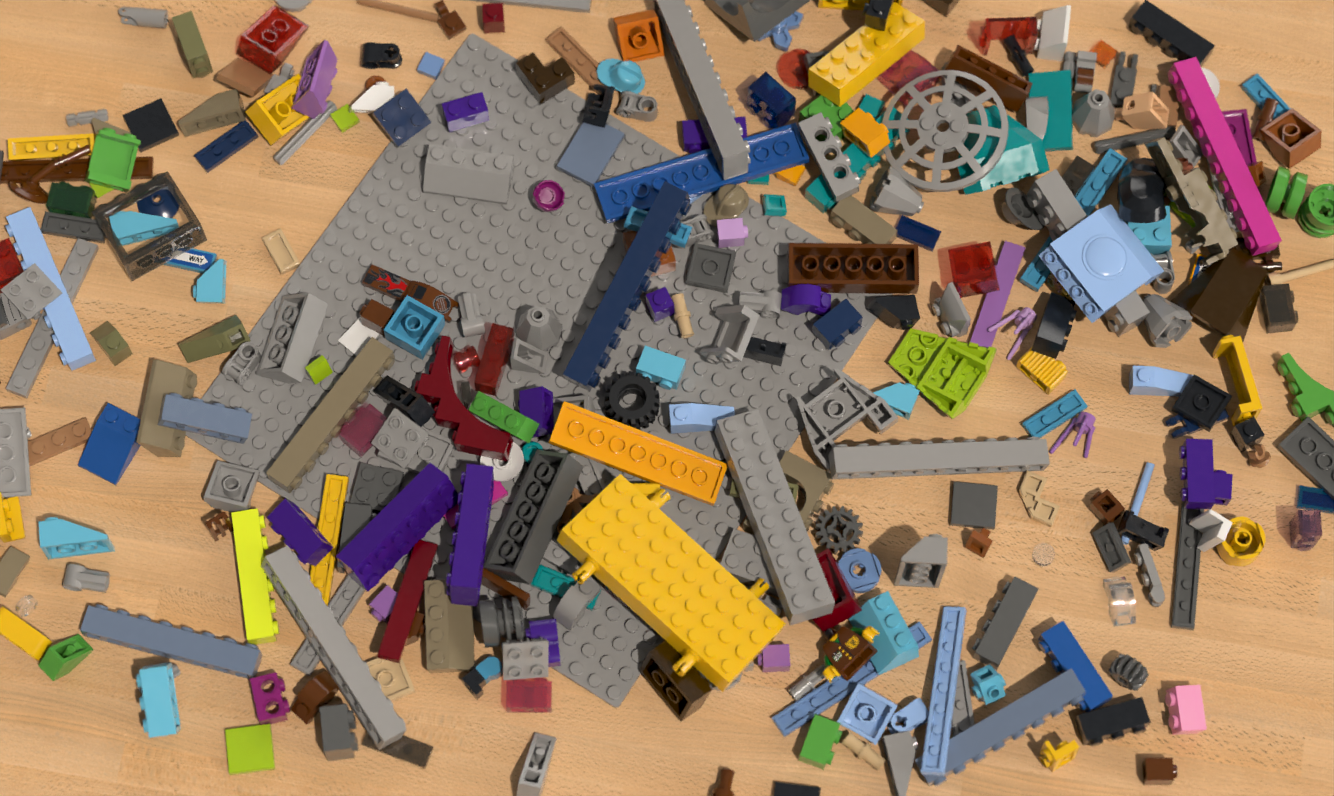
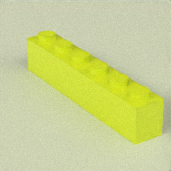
M258 508L231 512L247 641L253 645L276 642V634H279L278 621H274L273 613L277 612L275 599L271 600L270 594L271 591H274V586L261 567L266 556L265 549H269L267 536H263L262 528H266L265 517L260 515Z

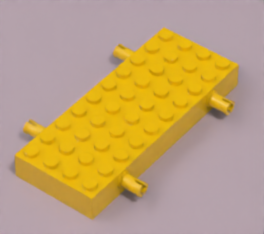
M619 474L561 530L557 541L583 564L572 576L575 581L580 577L577 583L583 584L594 574L682 655V658L672 666L675 672L680 669L679 676H684L694 666L723 692L779 635L786 625L785 622L759 600L763 593L769 589V584L766 582L760 587L765 580L759 578L748 590L660 510L671 498L668 492L663 496L666 490L660 489L649 500L625 477Z

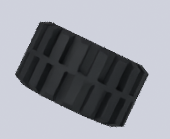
M628 372L629 376H625L623 373L619 375V380L614 378L612 385L609 384L607 387V392H605L606 415L612 420L638 430L642 426L646 429L649 427V423L653 424L655 416H658L660 404L659 391L656 390V384L654 382L651 383V379L648 376L644 379L641 373H638L637 376H634L633 372ZM637 394L644 399L645 404L638 410L630 411L624 409L619 404V401L625 395Z

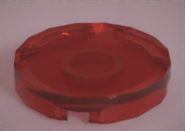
M793 49V51L785 53L780 59L778 66L779 77L788 87L799 90L809 87V77L803 59L805 54L811 53L808 50Z

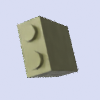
M192 11L172 17L193 79L207 76L213 72Z

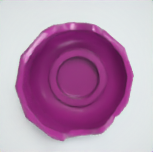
M543 180L535 186L533 202L538 209L544 212H554L564 204L565 192L559 183L553 180Z

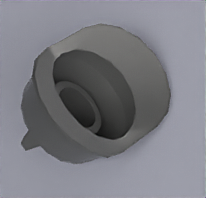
M1018 188L1008 189L1005 201L1000 206L1005 218L1012 224H1024L1033 230L1044 228L1035 208L1030 207L1025 193Z

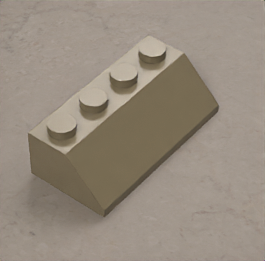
M153 360L136 442L157 457H181L185 446L186 431L157 424L162 399L166 394L176 393L182 395V398L191 400L193 398L194 390L197 386V375L183 366Z
M447 579L424 581L427 670L430 674L467 672L475 668L473 606L451 604V596L447 595Z

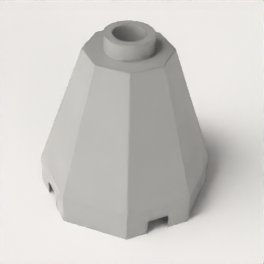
M1096 89L1074 102L1072 109L1073 125L1079 134L1085 135L1086 133L1095 138L1111 130L1115 117V108L1105 91Z
M889 167L874 190L877 196L871 197L869 208L876 212L913 216L915 213H920L924 202L922 201V195L902 178L896 169Z
M1150 294L1142 299L1150 311L1144 322L1150 340L1155 347H1169L1171 340L1174 339L1175 342L1181 340L1192 327L1190 322L1192 316L1189 312L1157 294Z
M536 305L520 316L516 335L520 340L546 352L550 347H555L559 344L563 326L554 311Z

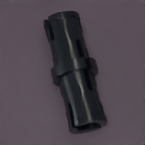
M1015 35L1005 38L1003 43L1011 54L1012 62L1017 64L1022 76L1026 77L1029 73H1033L1034 68L1026 57L1027 52L1021 48Z

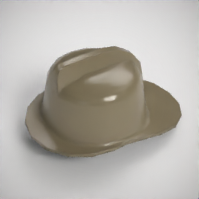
M739 184L723 185L704 206L703 213L707 216L706 221L716 227L717 220L737 218L748 206V193Z

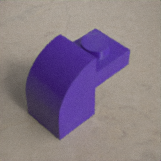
M793 285L782 289L781 310L795 315L810 311L824 316L831 310V294L822 292L821 287L817 285Z

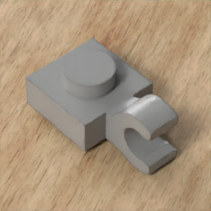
M285 63L280 76L273 74L264 90L265 95L291 79L295 72L292 65Z

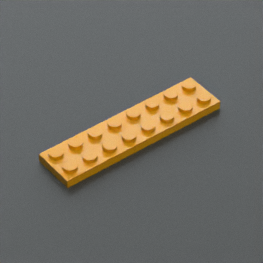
M565 401L562 403L548 442L651 483H658L664 488L711 506L715 504L728 466L726 463Z

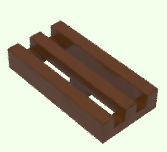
M225 511L205 523L215 542L219 540V534L224 537L226 536V530H229L230 533L233 531L232 524ZM222 518H223L224 523H225V525H223V526H222V524H221V522H220V519H222ZM213 523H216L218 527L217 530H214L212 526Z

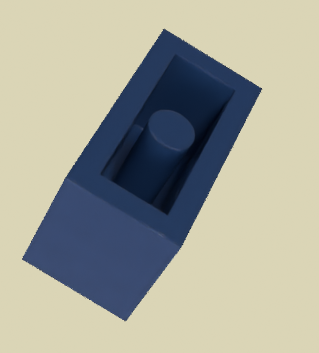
M845 299L813 324L812 332L828 350L832 347L837 348L845 341L846 336L850 333L854 335L861 329L863 317Z

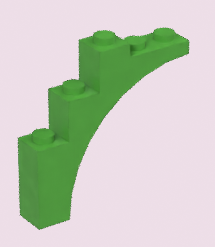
M1290 353L1282 355L1277 363L1279 373L1287 379L1290 392L1296 395L1291 403L1294 415L1303 422L1308 416L1312 418L1325 412L1327 422L1334 427V391L1312 379L1298 366Z

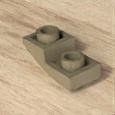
M11 546L0 561V595L3 597L8 595L16 584L19 574L30 560V556Z

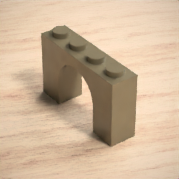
M786 450L780 460V465L787 482L798 484V488L805 496V505L799 513L806 531H808L813 522L811 517L814 512L818 513L823 505L821 500L825 494H830L834 483L831 480V473ZM747 516L743 523V530L755 536Z

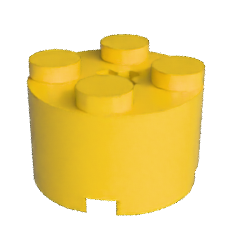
M1235 517L1229 520L1232 522L1225 541L1216 545L1220 557L1227 565L1242 567L1256 560L1263 550L1266 538L1263 528L1258 523H1255L1248 517Z

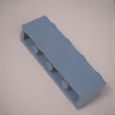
M170 393L169 395L166 394L162 399L157 425L244 444L248 439L252 413H248L243 408H225V405L221 403L208 404L204 403L202 399L191 398L190 400L182 398L180 394Z

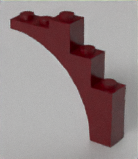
M442 335L441 341L436 344V357L434 362L430 364L429 374H421L420 380L416 381L415 392L422 395L428 403L436 404L434 408L436 412L433 416L438 426L456 429L453 433L452 442L457 451L508 461L514 442L511 434L494 429L481 422L458 399L451 377V359L454 344L451 337Z

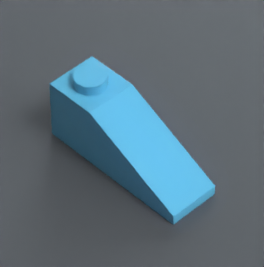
M119 211L109 216L114 239L118 247L180 232L177 219L133 211Z

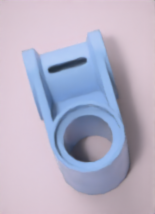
M921 698L910 702L892 716L888 724L891 734L912 731L928 721L929 710ZM896 722H902L904 724L903 727L901 725L896 726Z

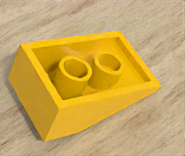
M299 73L256 101L246 111V114L271 146L310 118L292 109L301 78Z

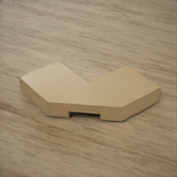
M1027 470L1018 491L1031 520L1052 527L1060 506L1040 498L1047 478Z

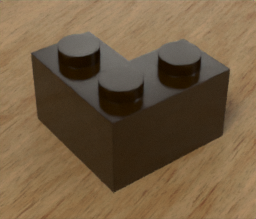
M534 52L516 62L517 75L540 105L575 84V73L563 57L547 67L543 66Z

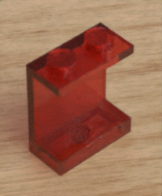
M1036 17L986 18L984 26H981L980 36H978V46L982 48L983 56H987L991 40H1004L1010 35H1015L1016 39H1023L1025 51L1027 54H1033L1038 37Z

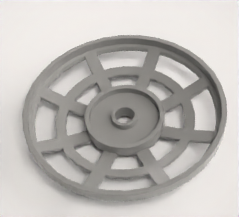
M956 70L930 72L915 78L899 90L890 101L884 113L882 123L887 129H899L900 141L905 152L895 160L889 145L885 146L883 150L891 167L896 169L901 177L911 185L933 192L960 190L983 179L1001 159L1008 140L1009 123L1007 113L996 91L977 76ZM947 76L945 85L932 87L921 93L914 87V85L926 79ZM956 76L973 80L986 91L975 97L969 91L954 86ZM907 91L913 99L905 107L901 119L889 120L895 103ZM944 92L942 102L930 105L924 98L933 93ZM953 92L961 94L970 101L959 107L951 103ZM991 98L996 102L1000 112L1001 129L988 127L987 114L982 103ZM918 103L924 110L919 120H907L910 111ZM977 108L981 118V125L969 124L966 114ZM941 123H947L949 128L945 132L938 131V126ZM905 129H917L920 139L911 147L907 142ZM968 134H980L976 144L969 151L963 144ZM987 135L999 137V142L993 155L981 167L974 156L982 148ZM925 146L935 152L934 162L925 160L916 153ZM957 149L962 156L957 160L942 163L943 153ZM911 158L919 165L933 169L932 182L912 176L902 166ZM968 163L975 172L958 181L940 183L942 170L953 169Z

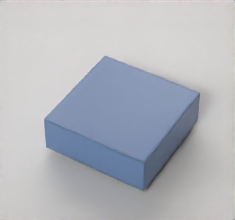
M425 52L417 72L436 80L445 64V59Z

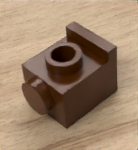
M1108 489L1103 493L1097 492L1090 499L1091 504L1089 508L1101 520L1103 526L1113 523L1125 510L1124 506ZM1101 506H1106L1108 511L1105 512Z

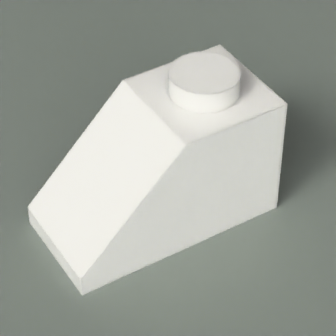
M376 82V85L369 88L349 107V112L373 113L394 98V86H388V82Z

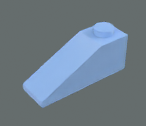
M1132 366L1129 373V395L1180 397L1193 375L1155 366Z
M696 403L669 405L670 432L674 434L715 431L717 420L735 415L734 407Z

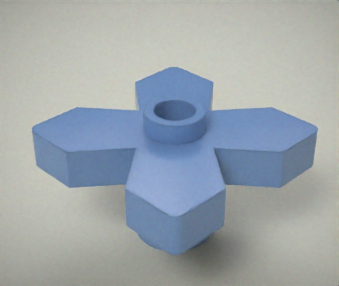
M795 11L758 40L761 41L772 36L776 48L785 52L788 51L792 42V37L788 30L799 28L803 20V14Z

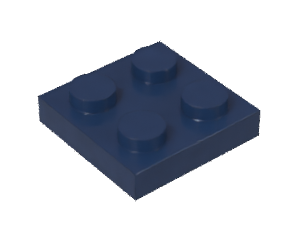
M407 88L372 113L397 148L432 123Z

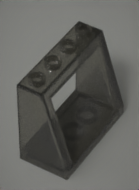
M168 171L155 175L152 180L145 184H138L132 191L118 195L108 204L99 205L92 212L131 282L207 241L201 223ZM167 186L189 222L128 255L106 219Z

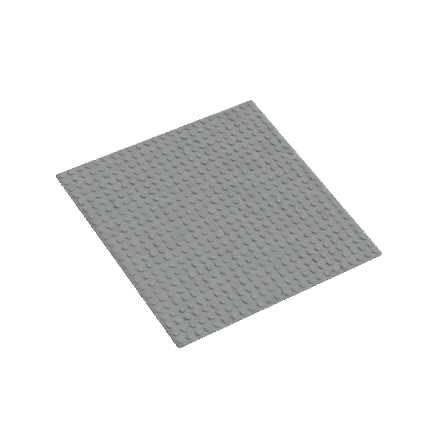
M470 34L419 102V106L432 123L398 148L391 140L248 335L251 340L250 342L257 346L262 358L282 297L285 295L311 293L328 303L308 365L323 355L333 373L315 385L306 371V375L301 383L288 384L257 375L259 362L247 381L240 386L237 384V380L229 375L222 374L221 371L201 399L204 403H221L225 405V408H243L248 413H252L248 439L244 444L187 431L185 436L230 464L259 470L260 474L257 480L259 483L281 497L296 503L300 509L318 520L326 474L349 477L345 503H350L360 463L403 472L401 492L418 474L379 458L377 455L379 449L371 444L394 409L373 392L374 387L368 392L367 400L357 406L353 418L343 424L340 435L330 441L326 453L319 455L316 459V465L312 471L306 472L302 477L303 481L298 489H293L289 494L270 481L266 474L357 357L338 340L360 318L362 307L365 304L368 305L370 300L373 299L394 310L395 314L402 302L363 286L362 282L373 264L407 280L428 284L458 302V297L462 294L476 293L479 312L482 315L485 334L464 338L460 307L458 309L453 307L449 314V317L452 318L451 322L445 321L444 328L423 360L379 334L375 339L393 350L395 362L391 369L385 370L381 375L380 383L388 375L415 391L416 381L420 380L421 374H429L430 364L434 362L436 357V344L441 341L443 335L451 337L454 344L451 359V377L455 393L467 410L478 391L520 413L518 407L519 391L543 386L553 392V399L589 395L592 397L595 413L607 417L605 392H607L608 385H612L614 378L619 380V375L623 373L625 376H629L628 372H633V375L636 376L637 364L644 347L648 346L686 359V367L677 390L672 388L667 390L660 387L658 383H655L656 390L659 391L658 416H655L653 424L649 423V427L646 429L643 426L640 427L641 431L727 464L715 431L671 434L669 405L696 403L734 407L735 415L759 409L780 462L786 450L789 451L805 428L796 402V396L799 395L806 405L834 384L837 379L834 374V368L837 367L841 371L844 369L878 318L868 309V305L875 297H887L893 294L828 293L831 294V310L847 299L863 317L861 329L854 335L850 333L846 336L845 341L837 348L832 347L828 350L812 332L813 324L823 316L810 311L795 315L781 310L780 316L777 318H769L761 315V313H757L760 316L751 336L782 344V342L787 343L781 366L745 357L742 358V361L712 364L708 362L706 357L700 354L701 349L714 347L724 322L715 316L717 308L739 305L740 291L754 293L777 291L782 294V289L788 287L789 243H825L782 216L764 215L763 205L749 197L747 208L737 217L742 218L743 225H747L748 238H745L744 246L722 248L737 251L728 293L686 285L685 282L694 245L680 249L671 244L676 260V271L650 277V287L646 293L642 292L639 298L641 300L640 306L636 312L632 311L629 317L631 322L626 331L622 330L619 336L621 341L617 349H612L609 355L611 360L607 368H602L599 374L601 379L597 387H592L589 392L568 381L563 373L626 255L623 233L630 231V229L624 227L626 218L607 224L595 188L557 169L559 161L583 123L587 101L565 89L540 105L517 75L516 62L519 60L479 36ZM482 92L488 108L490 121L449 132L443 115L442 103ZM609 114L606 124L625 133V137L598 182L677 159L681 156ZM429 143L512 155L514 157V171L507 205L424 193L425 162ZM543 180H553L559 183L565 192L563 206L554 212H544L538 209L533 202L534 188ZM716 191L703 194L691 204L692 206L687 216H682L680 223L704 214L705 204ZM707 222L710 230H713L714 236L698 244L718 247L716 227ZM666 287L670 297L675 294H684L687 310L691 313L690 321L695 335L686 339L681 338L678 323L674 320L675 312L669 317L654 322L646 306V294ZM536 305L554 311L563 326L559 344L555 347H550L546 351L548 358L544 374L511 369L510 358L514 339L518 338L516 330L520 316ZM248 351L245 357L250 358L255 352ZM628 394L621 398L619 404L626 410L634 411L640 409L645 404V401L637 394ZM429 403L430 406L434 409L436 404ZM469 411L481 422L493 427L494 429L507 432L502 428L494 425L493 423ZM433 415L422 426L450 439L453 438V433L456 430L438 426ZM511 434L514 443L522 450L527 442ZM547 435L532 438L530 441L539 443L544 451L565 454L573 453L548 443ZM455 447L443 473L449 477L459 494L462 487V472H466L467 464L480 465L481 456L457 451ZM502 461L500 466H505L507 461ZM525 461L522 470L516 477L501 482L508 495L491 506L484 564L530 466ZM595 461L606 487L619 474L630 483H651ZM728 466L713 506L660 486V489L666 490L663 496L668 492L671 497L660 510L715 560L718 559L728 544L733 528L738 529L747 515L741 498L729 496L733 478ZM577 481L575 488L579 490L580 494H584L579 481ZM580 503L583 509L588 505L586 503ZM572 510L570 521L577 516L574 510ZM444 517L426 533L424 538L420 539L438 544L427 580L447 579V574L450 573L449 559L450 553L453 552L452 537L453 532H456V528L451 529ZM557 527L552 536L555 539H557L560 534L557 531ZM414 546L394 566L395 569L404 575ZM541 560L540 565H543L545 567H548L552 570H555L557 572H560L573 578L572 575L559 569L558 567L547 562L546 560ZM579 563L576 569H579L582 564ZM592 574L589 580L601 588L599 598L593 611L586 609L584 616L571 631L557 622L561 666L551 668L609 705L618 708L641 675L639 669L648 653L660 645L664 638ZM508 581L530 594L529 607L527 610L522 608L525 628H530L529 621L553 619L554 612L561 598L534 588L529 584ZM481 584L479 601L494 599L497 609L502 608V598L504 597ZM506 599L507 607H513L512 602ZM478 603V607L473 606V618L482 623ZM526 629L524 630L523 642H526ZM511 634V639L517 640V635Z

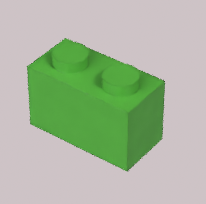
M815 714L801 750L799 761L823 770L826 764L831 765L835 752L831 751L834 743H839L843 732L839 730L840 723Z

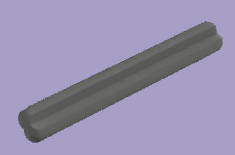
M1167 126V129H1153L1096 141L1094 149L1097 154L1107 152L1110 148L1112 150H1119L1138 146L1162 137L1171 139L1176 130L1174 126Z

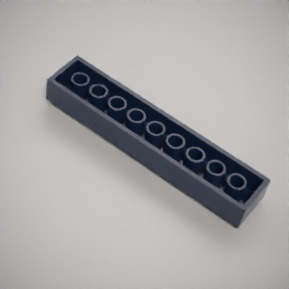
M664 181L563 373L568 381L589 392L592 387H597L601 379L599 374L602 368H607L611 360L609 355L612 349H617L621 341L619 336L622 330L626 331L631 322L629 317L632 311L636 312L640 306L641 300L639 298L642 292L646 293L650 287L652 273H657L660 268L662 254H667L670 249L672 235H677L680 230L682 216H687L692 205L690 204L688 192Z

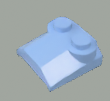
M858 683L837 722L877 745L898 705Z

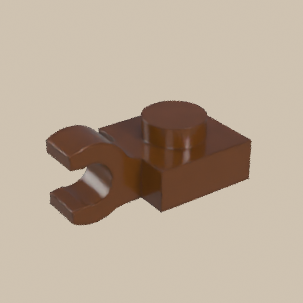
M443 0L435 4L437 7L435 10L441 17V19L437 20L438 25L448 40L466 30V25L455 10L449 13Z

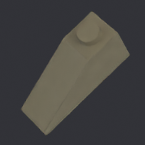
M236 89L218 93L179 120V126L184 136L187 137L246 121L243 101Z

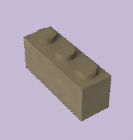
M852 195L840 200L831 211L830 219L832 223L838 228L845 229L855 241L859 240L863 244H892L896 239L898 230Z

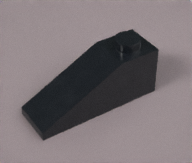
M388 375L373 390L387 404L397 408L420 427L427 423L436 412L422 395Z

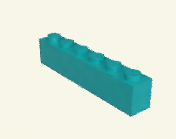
M893 107L889 120H900L902 113ZM884 113L875 120L879 124L883 121ZM888 129L890 151H892L895 147V142L900 138L899 129ZM905 129L906 136L910 131L909 129ZM852 143L843 152V155H848L851 161L849 167L852 173H857L861 181L866 176V171L870 167L874 168L880 162L884 150H880L870 158ZM838 171L834 174V176L838 179H842L846 176V174L842 171ZM822 174L805 189L804 198L822 213L827 209L832 210L838 203L835 202Z

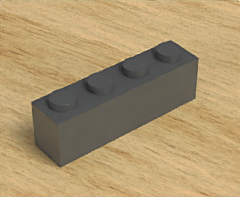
M1014 577L1012 583L1007 581L1002 590V593L1005 594L1003 600H997L992 610L995 613L993 619H987L982 629L985 632L983 638H977L972 648L975 651L974 659L985 665L990 664L995 670L998 669L1039 588L1017 577Z

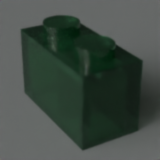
M52 182L46 207L52 213L92 219L97 196L95 191L89 186L81 185L76 187L67 182Z

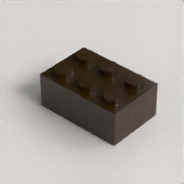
M664 641L648 653L639 671L682 722L702 707L712 688L708 680L702 677L694 666L684 676H679L680 669L675 672L672 666L682 658V655L667 641Z

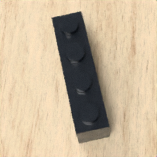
M1147 0L1135 12L1129 24V27L1135 34L1142 35L1152 45L1166 51L1170 57L1176 58L1179 61L1196 57L1201 67L1210 57L1215 47L1214 44Z

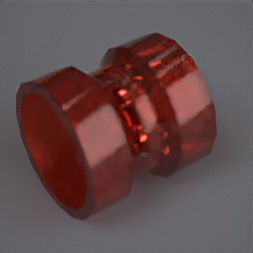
M474 346L468 347L464 353L460 351L453 353L461 374L468 371V367L476 368L481 366V361Z

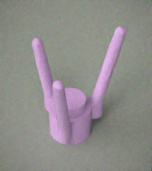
M1028 307L1023 308L1021 311L1016 310L1012 315L988 329L989 332H992L1015 318L1017 328L1014 334L1016 335L1019 331L1023 330L1007 356V360H1011L1026 334L1033 327L1032 324L1037 320L1036 313Z

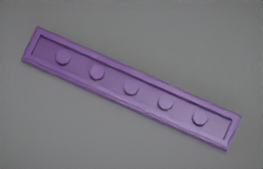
M1008 241L1004 242L970 342L986 348L992 346L997 329L989 332L988 329L1001 320L1025 247Z

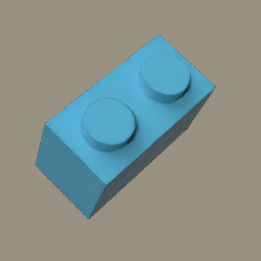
M645 346L636 367V376L638 373H641L644 379L648 376L652 382L658 383L664 389L671 390L672 388L677 390L686 367V359Z

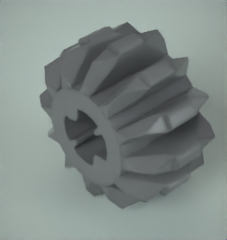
M1124 654L1116 657L1109 668L1111 677L1128 690L1137 691L1144 685L1149 675L1147 668L1141 662Z

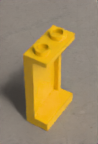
M1224 336L1219 340L1212 356L1213 358L1226 357L1239 400V405L1231 417L1234 427L1252 417L1256 419L1262 410V405L1241 336Z

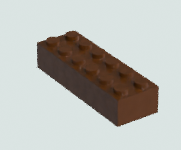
M789 243L788 287L798 284H811L820 286L821 291L825 293L917 294L919 287L918 244Z

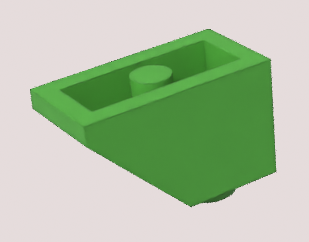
M77 634L50 647L38 666L52 681H55L69 674L93 651V648Z

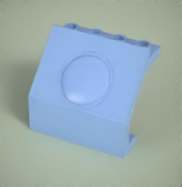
M1111 204L1095 211L1050 243V246L1038 255L1091 323L1097 321L1114 305L1143 284H1150L1164 272L1125 221L1119 217V214Z

